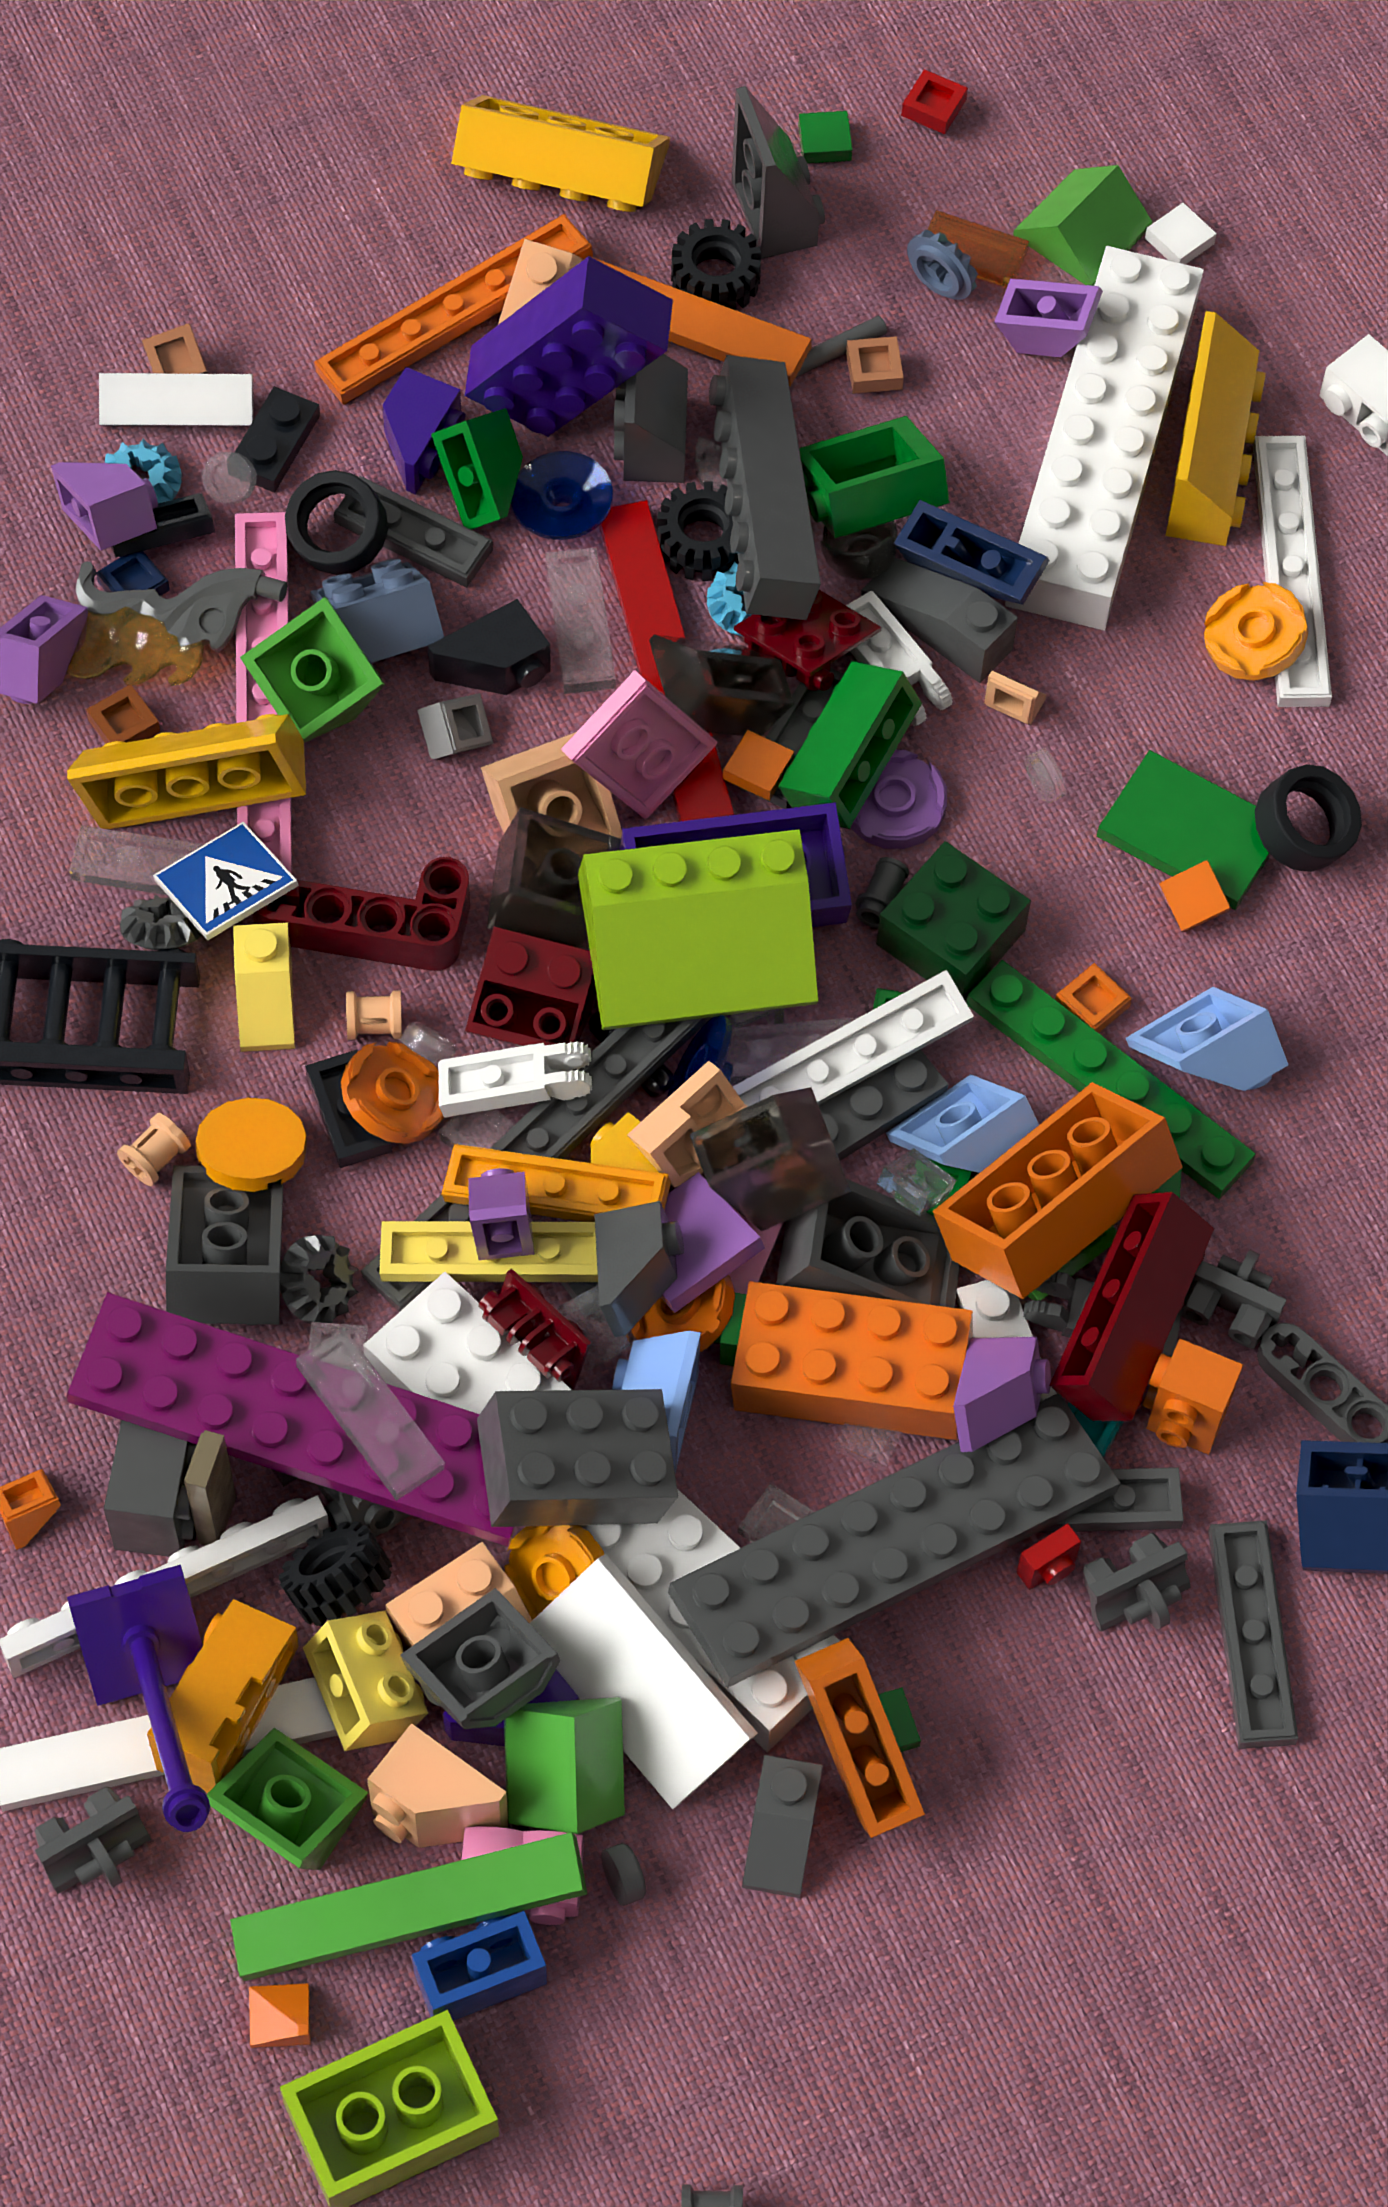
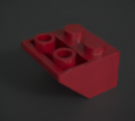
M493 927L465 1032L517 1046L544 1043L546 1046L564 1042L568 1044L570 1041L579 1042L589 1019L596 995L590 951Z

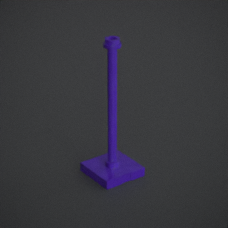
M181 1564L139 1576L138 1579L114 1586L107 1585L68 1596V1604L97 1706L137 1694H143L169 1790L162 1803L164 1817L171 1826L179 1831L191 1832L199 1829L209 1815L210 1802L206 1792L201 1787L192 1783L165 1687L179 1683L184 1671L194 1661L203 1647Z

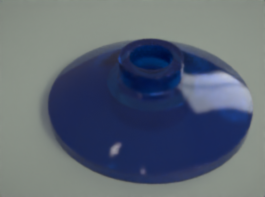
M551 452L533 459L519 471L511 505L520 524L533 534L552 540L574 539L590 533L606 519L613 503V487L606 470L594 459L576 452ZM560 503H568V504H570V505L562 506V507L556 506V505H558V504H560Z
M723 1015L713 1017L696 1034L674 1073V1084L669 1089L668 1097L708 1061L718 1067L729 1081L733 1072V1064L727 1061L732 1038V1023L729 1018Z

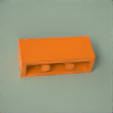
M846 1638L795 1660L794 1662L854 1814L870 1838L925 1815L866 1662L850 1639Z

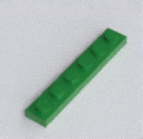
M1001 960L968 994L966 1003L968 1007L1077 1091L1081 1092L1093 1082L1165 1117L1182 1163V1172L1220 1200L1253 1164L1255 1152L1004 960Z

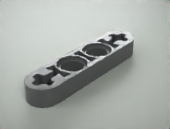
M1279 1323L1267 1329L1261 1338L1257 1358L1260 1367L1271 1379L1341 1442H1388V1406L1298 1326L1289 1323ZM1289 1343L1295 1348L1292 1358L1285 1355L1278 1359L1273 1355L1276 1345L1284 1347ZM1307 1361H1312L1313 1364L1306 1369L1302 1379H1297L1295 1376L1299 1366L1304 1369ZM1316 1377H1329L1339 1385L1340 1396L1330 1401L1320 1400L1312 1393L1310 1382ZM1360 1414L1374 1416L1381 1423V1435L1371 1439L1359 1436L1353 1430L1352 1419Z

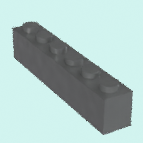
M726 355L720 375H713L711 379L709 403L716 406L717 416L714 425L715 441L721 442L722 446L719 473L721 478L727 480L725 513L732 516L733 521L730 548L732 553H737L739 561L736 572V588L738 591L743 592L746 614L807 620L821 581L785 362Z

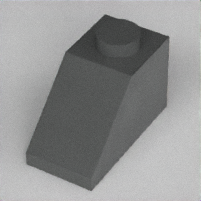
M660 1201L594 1214L599 1306L614 1337L625 1336L677 1279L676 1255L684 1254L682 1232L677 1221L669 1222Z
M764 1755L742 1888L800 1898L823 1765Z

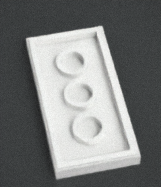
M607 1554L593 1562L529 1623L558 1653L561 1661L556 1669L580 1700L620 1697L622 1699L623 1751L672 1809L680 1805L758 1734Z

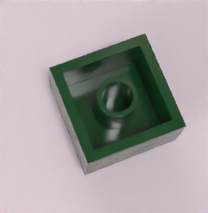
M944 841L881 912L876 945L926 980L947 970L963 999L966 1000L968 994L987 976L1026 931L1031 900Z

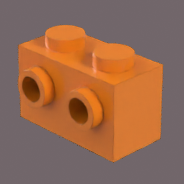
M1179 1338L1172 1357L1161 1353L1151 1376L1150 1387L1143 1402L1144 1407L1152 1410L1146 1429L1155 1432L1162 1442L1177 1448L1188 1446L1209 1455L1230 1406L1244 1364Z

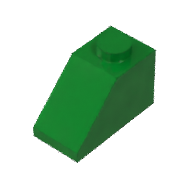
M504 408L432 433L431 435L463 526L472 530L507 517L523 459L507 409Z

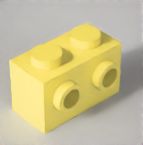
M386 1610L328 1620L303 1647L344 1751L398 1741L411 1723L416 1726L428 1714L424 1704L423 1692L415 1682L413 1675L407 1670L400 1656L403 1653L402 1642L398 1634L394 1632Z

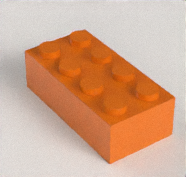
M1092 1082L932 1212L952 1261L1024 1299L1112 1225L1121 1220L1134 1194L1154 1192L1183 1167L1165 1117Z
M749 1281L731 1378L734 1410L957 1440L958 1432L953 1405L969 1340L973 1338V1310Z

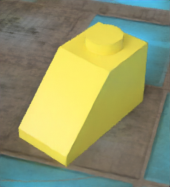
M288 923L233 925L240 1050L245 1052L295 1049L292 955Z

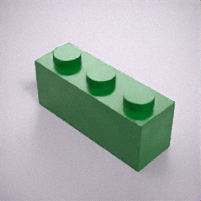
M854 661L850 663L842 679L836 684L832 696L816 723L810 728L806 740L792 764L786 769L783 779L778 786L792 808L836 802L839 826L850 829L922 705L921 700L903 671Z

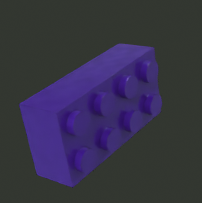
M588 256L471 345L464 396L484 405L492 412L506 408L510 419L526 426L535 433L549 437L667 352L673 299Z
M836 802L622 829L621 850L800 829L809 882L812 927L847 923L852 907Z

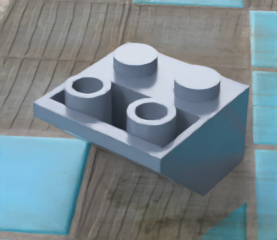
M401 559L379 562L371 567L372 573L353 578L352 574L332 576L322 581L323 588L310 591L314 604L324 597L329 599L371 663L428 646L444 638L430 581L409 562L402 563Z

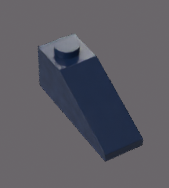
M919 500L893 543L909 563L977 587L990 597L1024 605L1050 561L1047 556L921 500Z

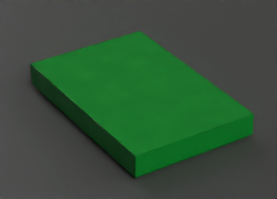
M1151 750L1147 752L1101 822L1096 836L1172 877L1208 860L1230 907L1235 911L1271 855L1263 846L1256 830V805Z

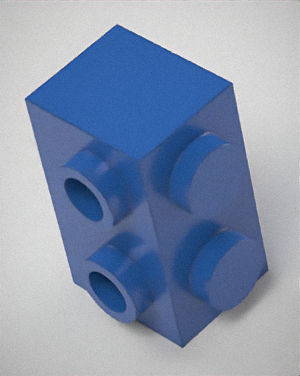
M525 1911L512 1916L508 1914L485 1920L476 1927V1930L455 1938L453 1936L437 1938L422 1946L419 1952L412 1954L414 1975L431 2017L448 2010L452 2020L455 2021L547 1984L546 1963Z

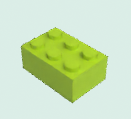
M448 2010L280 2086L285 2108L329 2207H349L499 2137L498 2118Z

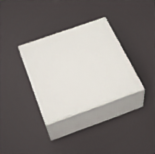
M1181 203L1147 227L1145 239L1167 260L1186 265L1215 244L1216 233L1188 206Z

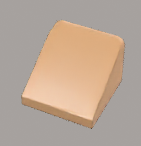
M991 671L988 676L984 703L997 711L1031 725L1046 699V694L1003 674Z

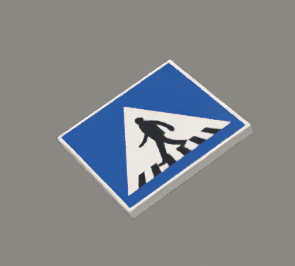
M241 822L153 875L156 883L207 941L299 886L295 877L244 822Z

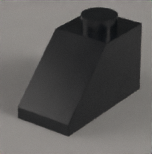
M518 599L428 645L429 673L438 682L508 695L521 687L530 688L536 685L547 673L551 672L550 643Z

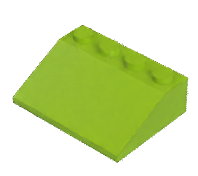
M800 829L583 855L578 879L602 1030L818 1003L809 882Z

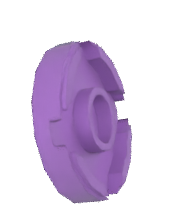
M895 750L850 828L864 841L883 849H906L924 843L938 831L947 808V786L939 770L930 762L928 765L924 761L917 759L918 755L910 751Z

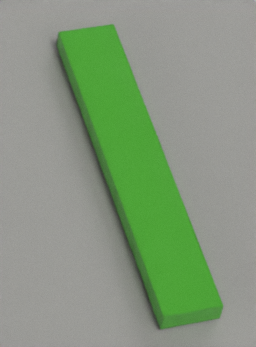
M570 1832L230 1919L239 1977L244 1981L568 1900L587 1895V1888L577 1837Z

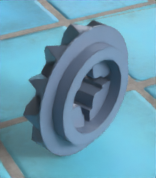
M926 229L910 240L907 245L909 261L917 277L930 290L950 299L962 300L967 298L977 287L975 279L978 273L969 264L971 257L961 252L958 248V243L953 244L949 242L945 234L941 232L935 235Z

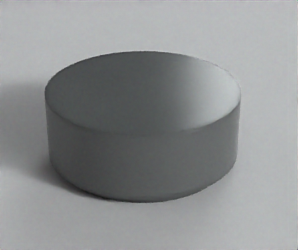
M624 1843L602 1850L601 1859L604 1873L618 1903L621 1906H626L643 1899L646 1894L645 1879L633 1850Z

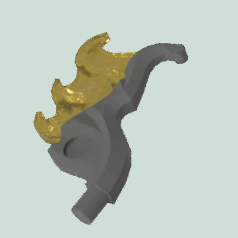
M84 562L81 564L77 578L76 594L81 605L88 607L87 634L82 648L72 656L66 673L79 679H90L101 676L113 667L123 664L131 665L133 671L123 681L127 686L130 684L134 686L153 678L161 669L170 665H176L177 670L168 678L169 684L171 686L183 684L193 678L200 669L204 645L210 644L212 650L219 653L234 636L245 605L250 600H256L258 596L282 602L287 593V582L267 577L264 571L260 569H224L204 576L176 597L165 599L159 596L155 589L117 592L100 591L94 586L95 567L91 562Z

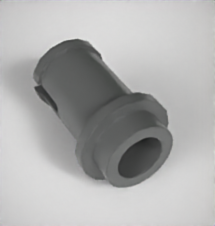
M882 857L877 861L874 874L866 892L858 895L855 902L856 915L862 923L878 928L881 912L900 892L905 879L909 875V869L905 864L890 857Z

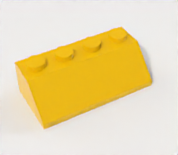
M481 95L461 105L451 164L465 167L464 174L473 178L492 180L494 174L511 177V185L518 188L539 191L541 184L560 188L559 196L567 199L588 201L589 195L608 199L607 207L636 212L637 206L643 207L652 200L671 137Z
M1205 312L1193 370L1165 536L1226 546L1230 526L1240 528L1246 498L1236 496L1238 484L1247 486L1252 455L1243 454L1245 443L1254 444L1259 414L1250 412L1251 401L1261 402L1266 372L1256 371L1259 350L1216 312Z
M265 714L251 721L234 724L215 723L200 730L183 733L164 732L149 739L127 743L114 741L105 744L103 747L83 750L67 770V780L101 830H109L306 795L304 740L289 714Z

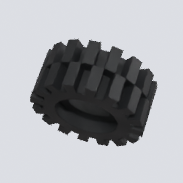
M713 219L704 220V229H700L697 222L690 225L689 235L682 231L677 236V244H673L671 262L672 287L736 310V302L742 308H745L750 303V296L755 298L758 292V284H760L761 249L760 246L756 247L757 239L752 233L745 237L746 228L740 224L737 225L734 231L731 230L730 220L722 219L721 227H714ZM721 259L731 263L735 270L726 275L713 276L700 271L697 265L705 260Z
M695 481L686 483L685 494L677 487L671 491V500L665 497L661 503V512L658 511L657 537L664 562L670 560V570L675 574L683 567L685 568L686 579L693 580L695 572L702 573V581H711L713 571L724 573L728 571V565L731 567L734 561L739 564L737 553H732L730 548L733 521L732 516L725 513L727 486L721 484L718 492L713 491V482L704 481V489L697 490ZM709 521L720 526L723 533L715 540L703 542L687 537L683 530L686 525L692 522Z
M347 1521L340 1523L336 1531L331 1526L323 1530L322 1537L316 1539L315 1536L309 1538L306 1541L308 1546L305 1549L297 1548L291 1554L295 1560L286 1561L282 1567L284 1572L279 1574L280 1586L305 1622L310 1625L314 1622L316 1626H323L327 1619H339L343 1613H346L348 1617L357 1612L355 1607L361 1602L365 1606L373 1600L370 1594L372 1592H381L386 1586L383 1580L390 1579L392 1572L389 1568L392 1567V1563L366 1525H362L358 1521H354L350 1525Z

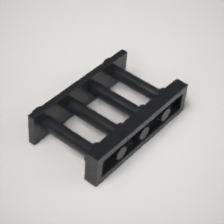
M1 939L0 1085L188 1094L190 1072L186 1050H176L173 1048L179 988H199L200 985L196 953H186L179 948L143 951L24 945L17 940ZM17 979L49 980L43 1037L37 1043L13 1042L10 1040ZM71 981L104 983L97 1042L91 1046L68 1045L64 1042ZM125 984L158 986L152 1043L146 1048H127L119 1045Z

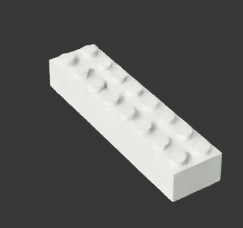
M1106 246L1094 285L1099 286L1103 293L1087 336L1077 344L1019 544L1047 556L1050 561L1024 605L1006 601L1005 606L1105 631L1196 309L1204 269Z

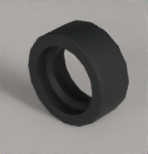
M339 470L317 473L302 482L290 497L285 513L286 534L296 552L318 571L334 575L353 573L370 564L382 550L388 532L386 509L378 495L370 485L355 474ZM345 494L352 496L360 502L365 511L366 524L363 533L354 544L344 550L335 552L322 550L313 543L308 534L307 523L310 513L320 501L331 495Z
M1305 764L1288 770L1271 782L1260 794L1255 808L1256 830L1263 846L1276 861L1298 871L1312 872L1327 867L1345 855L1357 842L1362 827L1361 810L1353 790L1338 774L1323 766ZM1290 792L1304 793L1313 798L1323 809L1329 822L1330 831L1329 840L1325 845H1316L1304 839L1293 827L1287 814L1286 803Z

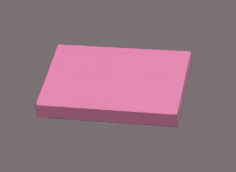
M634 670L561 750L574 763L646 819L718 742Z

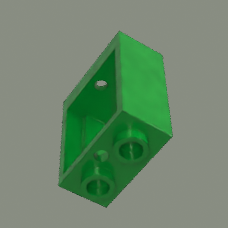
M907 416L799 448L811 515L816 523L822 522L834 538L910 516L919 500L935 507L950 503L944 457Z

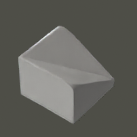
M480 693L438 702L417 710L431 759H439L494 744Z

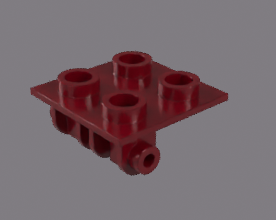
M818 590L807 620L753 614L734 626V631L745 637L744 643L748 645V650L752 655L760 656L771 663L775 669L782 670L788 677L797 675L796 679L804 683L811 691L819 689L821 691L828 690L834 681V674L830 672L831 663L881 632L882 629L878 624L821 590Z
M511 1268L507 1271L500 1295L492 1290L479 1302L478 1307L484 1311L482 1318L502 1336L509 1331L506 1341L510 1345L520 1341L521 1344L518 1352L522 1356H527V1359L547 1379L554 1377L558 1382L563 1381L571 1390H574L591 1342L585 1337L583 1331L576 1323L567 1320L545 1300L543 1294L535 1285L526 1282Z

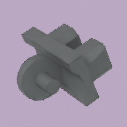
M1250 1249L1242 1263L1226 1255H1222L1217 1267L1202 1261L1184 1298L1185 1301L1181 1312L1183 1318L1205 1326L1208 1325L1217 1306L1236 1314L1228 1336L1233 1341L1254 1349L1261 1341L1267 1329L1279 1323L1287 1299L1268 1291L1273 1277L1255 1269L1260 1254Z
M1150 1533L1134 1541L1133 1545L1129 1548L1131 1565L1118 1571L1109 1558L1101 1557L1084 1566V1584L1090 1596L1092 1620L1101 1632L1126 1619L1130 1624H1133L1147 1617L1148 1621L1156 1629L1170 1624V1614L1167 1607L1182 1600L1181 1592L1191 1588L1185 1568V1560H1188L1187 1552L1179 1541L1167 1546L1154 1533Z
M104 1787L87 1798L83 1806L89 1818L70 1829L63 1817H53L36 1827L35 1835L39 1848L35 1849V1852L57 1894L78 1882H81L84 1886L102 1874L111 1888L123 1882L116 1866L135 1855L134 1849L151 1840L140 1819L139 1812L129 1795L121 1799L111 1788Z

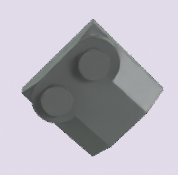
M496 1588L400 1654L407 1670L420 1683L427 1699L431 1703L441 1706L463 1729L498 1725L544 1691L561 1661L558 1653Z

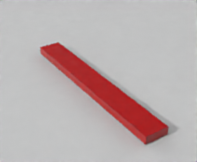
M648 501L598 509L597 520L639 674L713 737ZM716 746L672 792L679 822L734 815L726 782L723 779V771Z

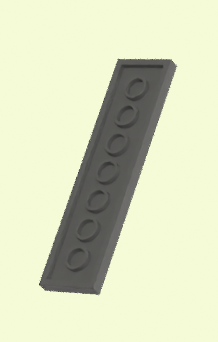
M1057 1393L1039 1403L1037 1417L977 1450L961 1452L960 1444L957 1442L671 1582L668 1594L724 1684L729 1688L1116 1494L1120 1481L1062 1396Z

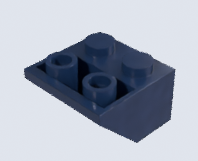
M1301 1440L1296 1498L1303 1570L1388 1574V1443Z

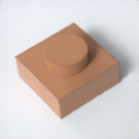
M190 323L142 340L153 373L209 374Z
M897 336L847 340L846 356L852 394L903 389L904 377Z

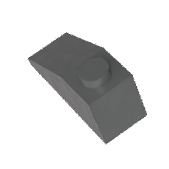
M894 557L861 590V596L869 591H873L904 628L979 683L1013 650L1018 617L979 588Z

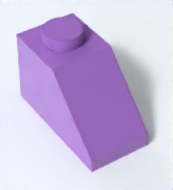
M1010 278L994 323L1017 353L1062 357L1087 336L1103 291L1099 286Z
M59 462L51 465L62 510L100 550L157 529L153 509L158 507V500L154 488L147 478L141 479L127 464Z
M40 595L0 627V694L10 696L13 701L18 703L38 704L60 686L87 620L88 607Z
M496 1168L483 1172L481 1177L468 1178L469 1218L478 1260L534 1255L529 1194L525 1172L514 1173L510 1169Z
M1037 1337L970 1338L953 1405L961 1452H973L1037 1417L1041 1394H1049L1051 1388L1049 1386L1051 1382L1050 1363L1048 1359H1040Z

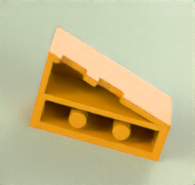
M235 1599L231 1601L224 1614L217 1613L213 1617L205 1633L203 1647L194 1661L188 1665L178 1686L169 1698L192 1783L201 1787L206 1793L238 1764L299 1647L295 1626ZM151 1727L147 1733L149 1746L156 1770L164 1773Z

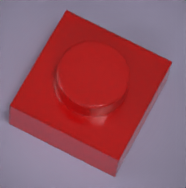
M924 69L902 103L901 116L946 134L967 100L968 88Z
M1067 1523L1021 1552L1016 1573L1029 1590L1044 1581L1048 1586L1058 1583L1075 1569L1076 1565L1074 1562L1078 1555L1081 1540Z

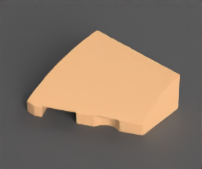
M710 1061L705 1063L627 1134L659 1173L669 1175L673 1187L680 1186L698 1172L702 1174L707 1170L719 1171L732 1166L733 1156L754 1148L759 1133L773 1138L759 1116L744 1104L722 1071Z

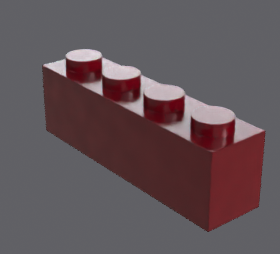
M1173 1192L1133 1195L1050 1382V1387L1092 1421H1132L1136 1410L1142 1402L1143 1393L1161 1353H1163L1165 1342L1175 1319L1184 1305V1298L1197 1268L1204 1259L1205 1250L1215 1229Z

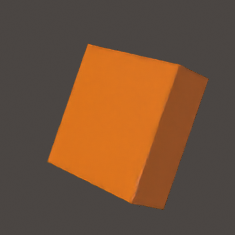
M747 730L723 769V779L770 801L783 779L786 769L792 764L795 751Z
M1208 860L1159 883L1183 933L1232 910Z
M1093 963L1058 992L1055 1000L1096 1032L1100 1033L1130 1007L1132 998L1099 966Z

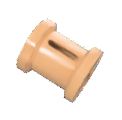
M393 990L390 996L357 997L355 991H347V1040H356L358 1035L391 1034L393 1039H402L401 990Z
M157 1113L150 1119L151 1126L130 1146L123 1145L117 1151V1155L123 1165L137 1179L148 1186H153L158 1181L159 1176L157 1173L177 1153L183 1154L191 1147L185 1133L172 1120L161 1113Z

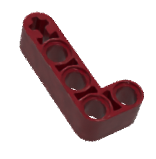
M452 857L433 859L424 867L421 873L415 899L297 880L298 887L253 913L254 924L288 923L290 946L294 948L429 971H441L454 964L460 954L470 910L469 873L463 863ZM442 887H451L456 889L455 892L450 894H440L435 892L437 889ZM328 915L340 917L338 921L333 923L319 921L322 917ZM380 924H387L393 927L386 932L371 930L374 926ZM432 933H440L446 936L439 941H429L424 938Z

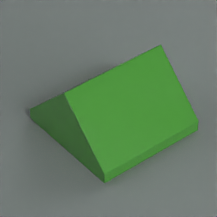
M1119 165L1074 169L1014 229L1013 236L1083 284L1094 286L1106 246L1129 251L1146 233V229L1152 224V220Z
M327 597L322 598L240 657L278 715H290L304 743L355 720L385 685Z
M620 1697L530 1703L524 1705L504 1720L509 1824L579 1834L625 1815L622 1699Z
M273 1728L207 1793L210 1806L299 1869L320 1870L368 1795L366 1790L276 1728Z

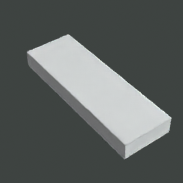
M99 373V425L250 426L253 422V374Z

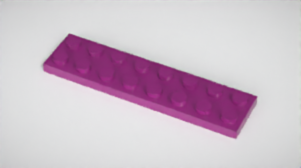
M109 1292L106 1293L67 1392V1402L196 1445L204 1430L222 1434L225 1437L227 1452L230 1456L508 1547L515 1527H491L477 1418L480 1414Z

